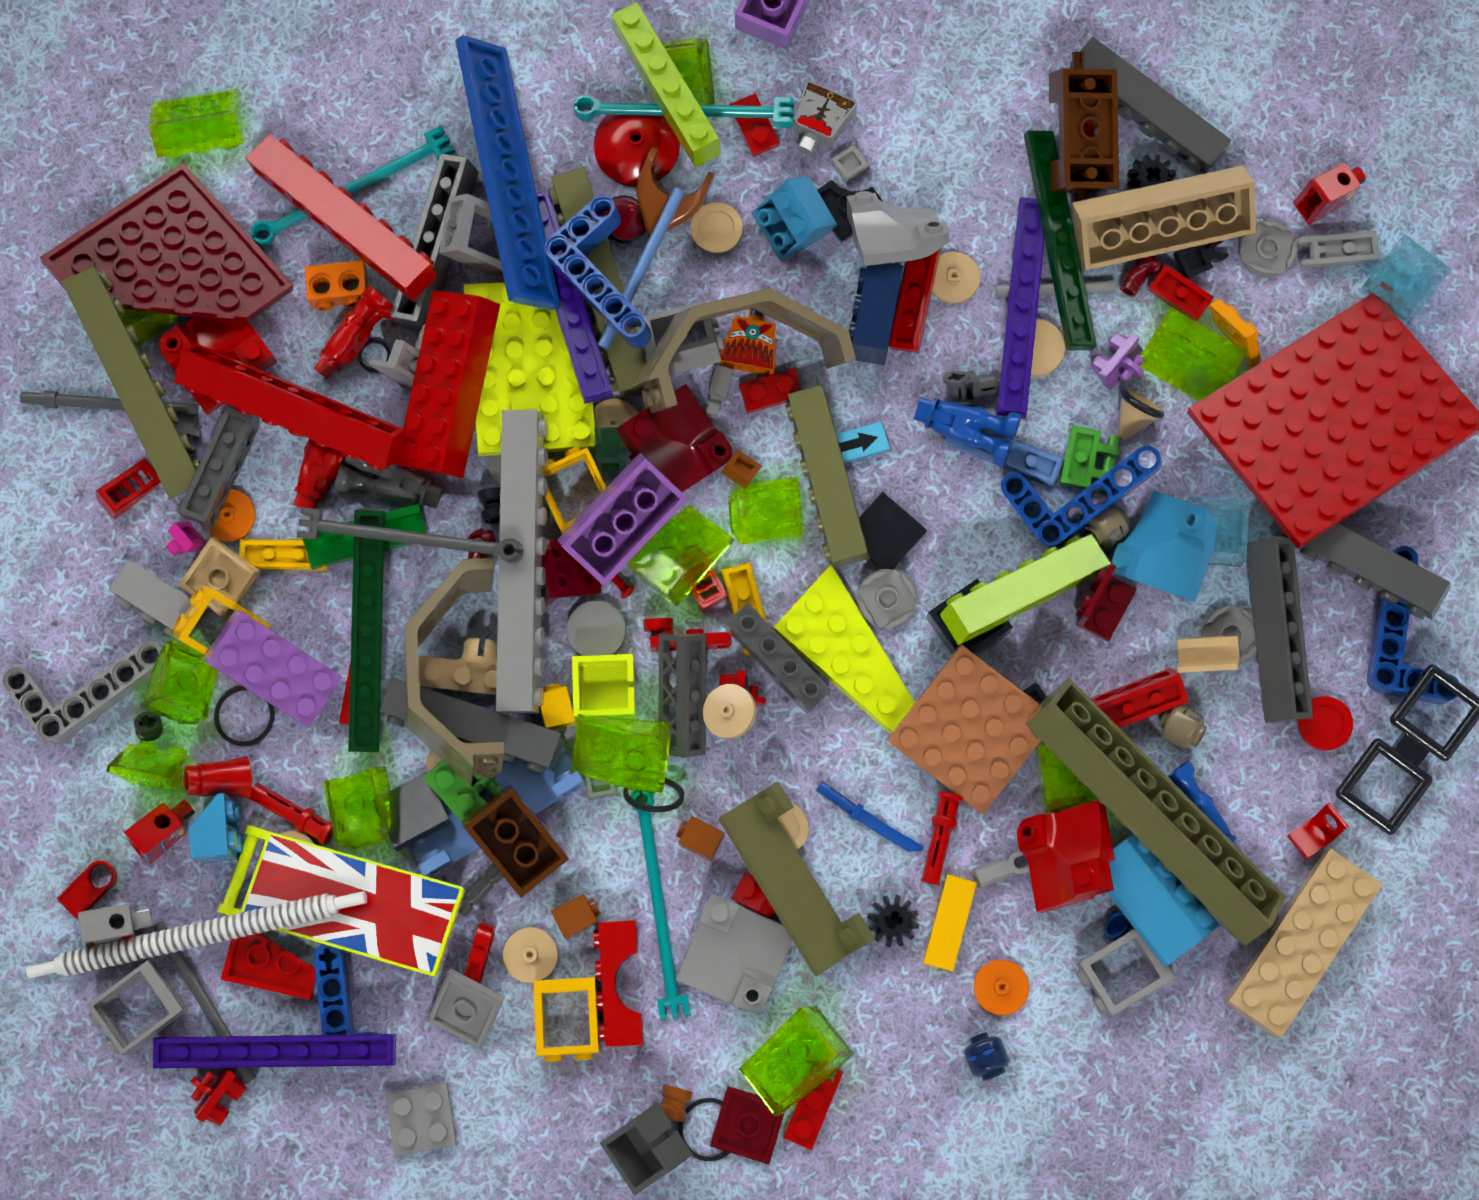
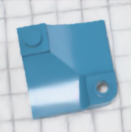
M1153 491L1147 508L1134 530L1123 543L1118 542L1111 561L1112 564L1116 565L1113 573L1195 602L1216 541V525L1212 511Z

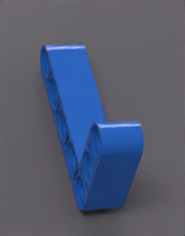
M605 195L597 196L546 241L545 252L554 267L628 345L633 348H643L650 342L652 337L651 330L645 319L586 257L589 252L618 228L622 220L621 214L612 198ZM610 211L608 215L600 217L603 212ZM583 230H588L585 235L578 236ZM566 249L564 254L556 256L560 250ZM585 268L581 274L574 275L577 270ZM603 288L599 294L593 295L596 289ZM622 307L619 313L611 314L615 308ZM638 326L641 327L639 332L635 334H630V331L633 328Z
M1148 445L1138 448L1055 513L1051 511L1031 483L1020 473L1013 472L1007 474L1002 479L1001 490L1038 540L1047 547L1052 548L1056 546L1057 548L1085 528L1093 518L1109 507L1114 506L1157 473L1162 465V457L1155 447ZM1145 453H1153L1156 456V463L1150 468H1144L1140 465L1141 456ZM1122 471L1130 472L1132 475L1131 483L1125 487L1116 484V476ZM1014 479H1019L1023 482V489L1017 495H1012L1008 491V485ZM1099 489L1105 490L1108 494L1107 501L1102 505H1095L1092 502L1093 493ZM1031 503H1039L1041 506L1040 515L1036 518H1029L1026 514L1027 506ZM1073 508H1081L1084 512L1083 519L1079 523L1073 524L1068 520V513ZM1050 526H1056L1060 531L1059 538L1054 542H1048L1044 538V532Z
M1402 545L1392 551L1418 565V554L1412 547ZM1379 597L1367 683L1377 693L1404 698L1411 689L1407 684L1408 677H1414L1418 680L1425 669L1402 665L1410 613L1407 611L1408 607L1399 602L1393 605ZM1387 613H1393L1397 616L1398 626L1390 625L1387 622ZM1382 642H1388L1393 646V655H1387L1383 652ZM1378 671H1383L1386 674H1388V685H1384L1378 681ZM1448 674V675H1450L1452 678H1454L1455 680L1458 681V679H1457L1455 676H1453V675H1451V674ZM1433 679L1418 701L1446 704L1457 696L1449 691L1448 696L1441 695L1437 690L1438 682Z

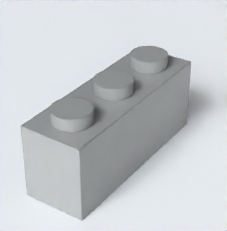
M129 559L109 587V590L116 595L113 599L115 602L128 610L131 605L140 610L139 617L152 625L158 621L166 626L163 632L174 638L172 634L175 631L172 628L176 619L182 613L185 615L191 606L188 596ZM205 609L202 616L196 623L195 627L189 634L190 638L192 637V635L194 634V632L196 631V629L208 613L207 609Z

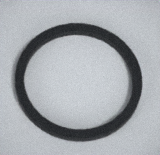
M243 686L227 691L219 699L214 711V723L217 731L226 741L238 746H249L258 743L268 735L274 723L275 712L274 707L267 702L270 710V720L267 728L259 737L250 741H236L228 737L221 729L219 711L227 697L235 692L247 690Z
M639 776L629 780L624 785L623 797L627 803L637 809L647 812H668L682 805L684 790L678 783L665 777ZM659 782L674 788L679 794V799L666 806H649L631 798L628 790L637 783Z
M716 1098L700 1099L686 1108V1112L688 1114L694 1107L702 1103L712 1102L722 1105L723 1101ZM679 1121L678 1132L686 1143L683 1135L684 1122ZM690 1149L693 1154L692 1156L702 1161H717L730 1154L725 1151L718 1156L706 1157Z

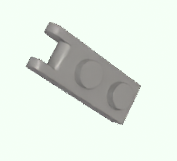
M1377 231L1306 236L1296 239L1298 246H1309L1311 259L1299 261L1300 268L1377 263L1380 260Z

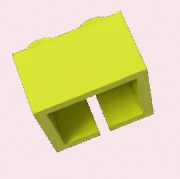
M633 654L572 656L573 715L576 722L636 719L635 660Z

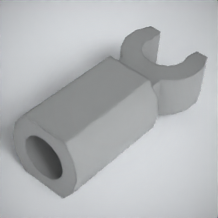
M715 366L708 391L710 400L706 415L709 419L717 420L721 403L726 401L733 376V370L729 368Z
M1017 851L1012 853L1007 858V861L998 859L973 868L972 872L977 886L983 888L1008 879L1009 874L1016 876L1025 874L1029 870L1028 866L1019 869L1014 865L1015 858L1021 857L1023 853Z

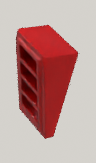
M144 458L96 490V499L115 520L161 484V481L156 471ZM142 470L150 482L145 484L137 473ZM132 478L140 489L136 491L128 482L129 479ZM123 486L129 493V496L125 498L118 488ZM113 494L119 503L115 504L109 495Z
M700 547L673 561L702 613L728 599V594ZM699 558L700 563L685 570L683 565ZM702 568L706 570L705 573L691 580L689 575ZM707 578H710L712 581L699 589L695 587L696 584ZM714 587L716 588L717 592L704 599L701 597V594Z

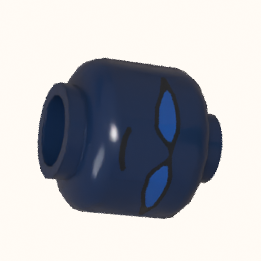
M987 1032L970 1038L972 1044L966 1047L964 1055L973 1076L982 1077V1080L986 1081L1006 1073L1005 1067L1008 1066L1010 1060L1001 1038L997 1036L989 1037Z

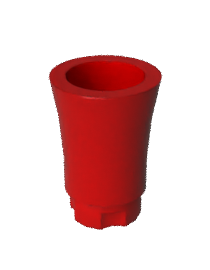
M247 756L231 760L185 766L183 776L184 791L187 796L198 795V797H207L224 793L232 797L249 798L252 790L250 761Z

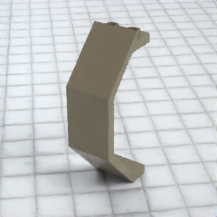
M772 288L692 306L674 316L632 387L644 385L645 390H642V398L645 406L650 408L651 413L678 405L669 374V363L693 324L698 321L747 309L757 310L817 341L822 350L826 369L856 360L849 330Z
M494 558L463 559L407 622L404 629L407 728L470 786L473 774H478V777L490 778L496 776V773H501L504 760V742L464 743L457 739L422 705L420 700L418 648L463 594L492 591Z

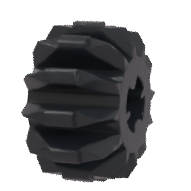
M1146 154L1142 161L1136 159L1132 165L1133 169L1128 170L1127 177L1130 180L1127 182V189H1137L1174 181L1173 178L1176 176V170L1168 169L1171 164L1170 160L1161 163V156L1159 154L1155 156L1154 160H1151L1149 155ZM1147 176H1149V179L1151 176H1154L1157 179L1156 182L1154 179L1152 182H1149Z
M899 895L895 896L893 905L890 904L888 896H883L882 901L885 908L876 902L872 905L874 910L880 914L869 913L867 915V919L877 921V924L868 927L870 931L880 930V933L875 937V941L879 942L884 935L887 936L886 947H891L893 937L896 938L899 947L903 946L904 942L901 934L909 940L914 938V935L907 930V927L911 929L919 928L918 923L909 921V919L918 916V911L907 913L906 910L911 906L912 902L908 900L903 907L899 906L901 900ZM892 913L899 915L897 919L901 918V925H896L894 929L887 927L889 923L885 924V918H889Z

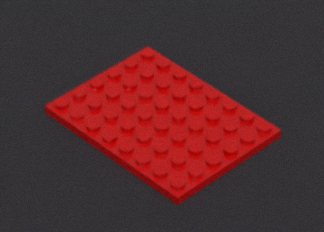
M1376 292L1368 295L1192 405L1187 411L1189 417L1298 549L1479 433L1478 409Z

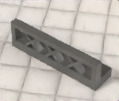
M226 406L178 510L180 516L198 522L204 531L212 533L220 516V511L226 503L259 429L254 416L239 413L237 410Z
M661 633L659 634L658 754L683 758L705 755L706 725L703 719V706L706 700V634L679 635ZM669 641L677 642V655L674 658L669 653ZM671 672L676 676V686L674 688L669 683ZM671 702L676 706V716L674 718L669 713V704ZM671 732L676 737V748H669V734Z

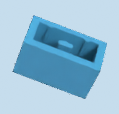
M809 176L787 179L752 212L753 217L780 261L821 240L838 225Z
M224 793L217 794L189 827L191 859L203 864L239 859V852H243L244 840L243 835L238 834L237 822L242 821V810L240 804H236L235 799Z

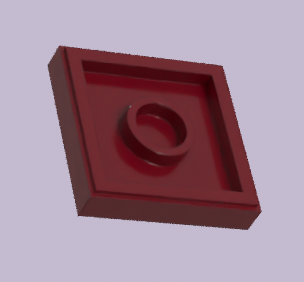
M727 1086L710 1147L769 1165L787 1104Z

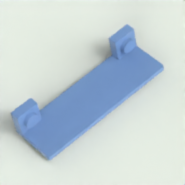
M564 747L561 750L554 772L545 769L544 774L527 769L528 763L517 760L515 765L505 762L501 773H496L495 781L502 789L510 783L535 815L585 786L583 779ZM485 788L479 793L485 802L493 797ZM442 800L441 802L451 824L409 846L419 863L418 867L423 876L429 878L480 849L464 829L462 822Z

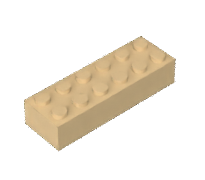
M1244 165L1072 203L1075 240L1079 259L1085 271L1256 233L1255 183Z
M1328 849L1324 851L1223 1003L1273 1038H1282L1383 884L1334 850Z

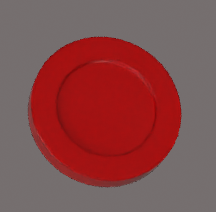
M1320 696L1312 699L1313 718L1297 720V727L1301 738L1307 745L1316 750L1331 751L1339 748L1347 742L1352 734L1353 718L1350 710L1342 701L1334 697Z

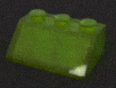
M238 89L152 103L148 127L157 158L166 157L172 159L181 156L183 153L194 152L202 154L214 148L232 149L239 146V144H243L244 127Z
M1170 307L1141 355L1144 361L1140 367L1200 401L1230 382L1248 351Z

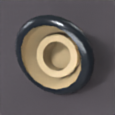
M1128 389L1121 390L1118 436L1121 437V440L1129 439L1159 418H1163L1165 415L1164 411L1158 405L1136 392Z

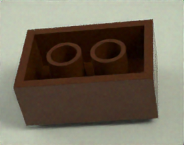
M510 783L462 821L464 829L521 898L569 860L566 852Z

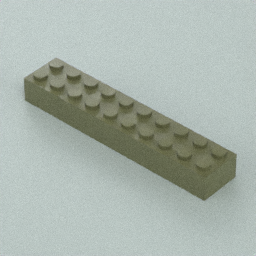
M1070 678L1066 679L1050 693L1026 723L1032 734L1044 742L1053 752V755L1074 773L1077 780L1085 784L1096 795L1098 801L1107 806L1118 817L1119 822L1136 835L1141 844L1162 862L1166 870L1172 872L1184 884L1189 893L1194 894L1205 905L1211 915L1216 916L1227 927L1229 933L1234 938H1237L1246 946L1269 929L1286 896Z

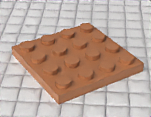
M960 644L886 740L955 794L963 796V800L984 814L1041 742L1026 725L1040 704L964 645Z

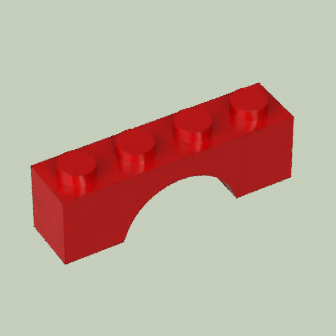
M636 920L598 922L599 930H593L594 949L600 948V961H595L596 979H602V992H597L598 1010H603L604 1023H599L598 1025L599 1041H605L606 1048L644 1045L642 1014L626 1007L620 1000L616 990V977L619 968L629 957L638 953Z

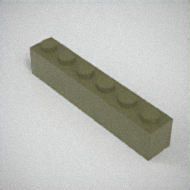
M822 385L788 394L790 404L785 405L789 421H795L797 431L793 432V438L797 450L802 449L805 459L800 460L804 477L810 476L812 487L807 488L811 504H817L820 515L815 516L819 533L825 532L827 543L822 544L826 560H832L835 568L870 559L825 390Z

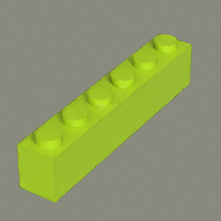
M635 2L611 14L614 33L694 167L696 168L720 156L719 137L639 4Z
M1090 534L1080 538L1077 535L1063 544L1064 547L1059 550L1056 546L1048 549L1041 554V559L1037 561L1030 558L1022 562L1017 567L1018 570L1011 573L1007 569L994 577V582L987 584L986 581H983L971 588V593L965 596L962 593H958L946 601L948 606L940 613V616L957 644L960 645L1096 577L1101 568L1106 569L1111 563L1094 536Z

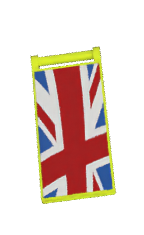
M247 825L244 833L247 836L243 845V852L240 853L223 904L219 903L217 913L225 916L236 915L237 913L252 912L254 909L267 908L268 906H275L285 902L290 903L291 901H298L303 898L306 900L307 897L321 896L325 893H328L329 896L335 895L340 897L365 891L367 895V903L339 909L338 913H334L330 918L325 917V919H317V921H309L308 923L302 922L299 925L294 924V926L278 928L277 931L432 977L437 976L465 893L463 887ZM258 839L265 840L241 910L234 908Z

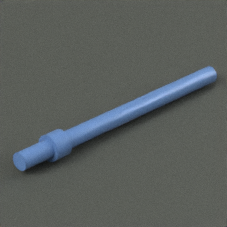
M679 188L673 189L622 295L630 303L685 194ZM622 307L615 308L611 314L619 313ZM606 321L605 324L607 326L598 346L608 350L617 332Z

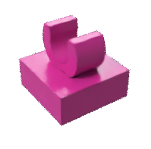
M175 522L167 530L174 538L166 546L173 556L177 553L182 555L184 552H199L207 543L190 522Z

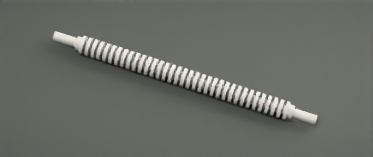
M365 891L340 897L335 895L329 896L328 893H325L321 896L307 897L306 900L303 898L298 901H291L290 903L285 902L275 906H268L267 908L254 909L252 912L245 911L236 915L232 914L221 918H214L213 920L183 925V927L178 926L175 929L170 928L160 932H152V934L147 933L137 937H130L129 939L125 938L114 942H107L106 944L76 949V951L72 950L61 953L59 957H55L54 961L28 966L26 973L29 979L52 973L63 974L66 977L102 969V967L107 968L117 964H125V962L129 963L140 959H147L148 957L152 958L171 952H178L179 950L183 951L194 947H201L202 945H209V943L214 944L217 941L223 942L225 940H232V938H240V936L245 937L255 933H263V931L268 932L271 929L277 930L286 926H294V924L299 925L302 922L317 921V919L321 920L325 919V917H332L334 913H338L339 909L367 903V895Z

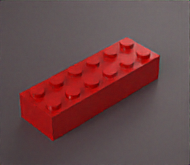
M432 291L403 429L406 431L396 465L421 472L464 478L500 309L499 303L477 295Z

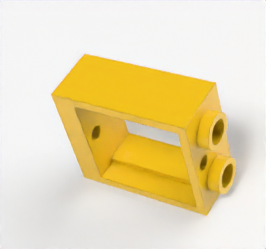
M580 446L574 447L563 453L565 458L556 462L553 459H549L547 466H543V477L547 478L584 461L599 493L601 494L607 488L588 447L582 450ZM547 486V494L544 498L561 534H563L576 519L567 523L564 522Z
M204 585L202 589L197 588L189 600L191 606L186 614L182 613L176 619L172 628L175 630L172 636L205 656L209 649L190 638L189 634L212 598L232 611H235V609L242 611L268 629L271 625L215 589Z
M590 977L533 981L536 1056H544V1062L563 1061L562 1055L574 1054L575 1060H593V1053H600L597 979ZM588 991L590 1045L545 1048L543 994Z

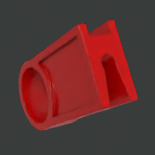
M95 861L56 899L77 919L78 912L89 911L114 887L118 877L117 871L108 862ZM105 865L111 871V880L104 887H95L91 882V873L97 866Z
M480 923L477 928L464 976L480 984L496 929L495 926Z

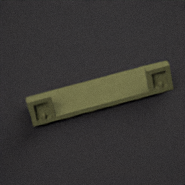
M777 781L719 817V821L814 976H819L850 953L875 940V937L860 913L842 922L840 921L778 820L779 816L791 810L794 806Z

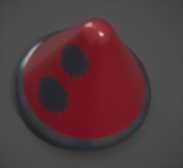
M627 195L613 197L612 200L618 208L622 220L618 228L609 237L620 243L635 242L646 232L639 202L637 199ZM610 211L603 212L601 217L608 215Z

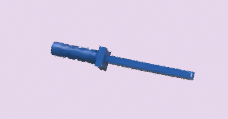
M824 781L817 787L816 791L824 795L825 798L850 814L848 818L852 821L858 820L908 852L922 851L924 849L923 845L863 810L864 806L860 803L855 805L849 799L843 797L842 794L836 792L835 789L829 787Z

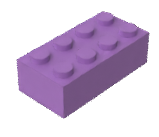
M741 0L735 12V29L788 50L810 0Z
M639 453L557 540L561 547L601 584L606 586L681 508L688 498L647 458Z
M236 609L202 659L203 662L308 728L342 678L338 673L247 614Z

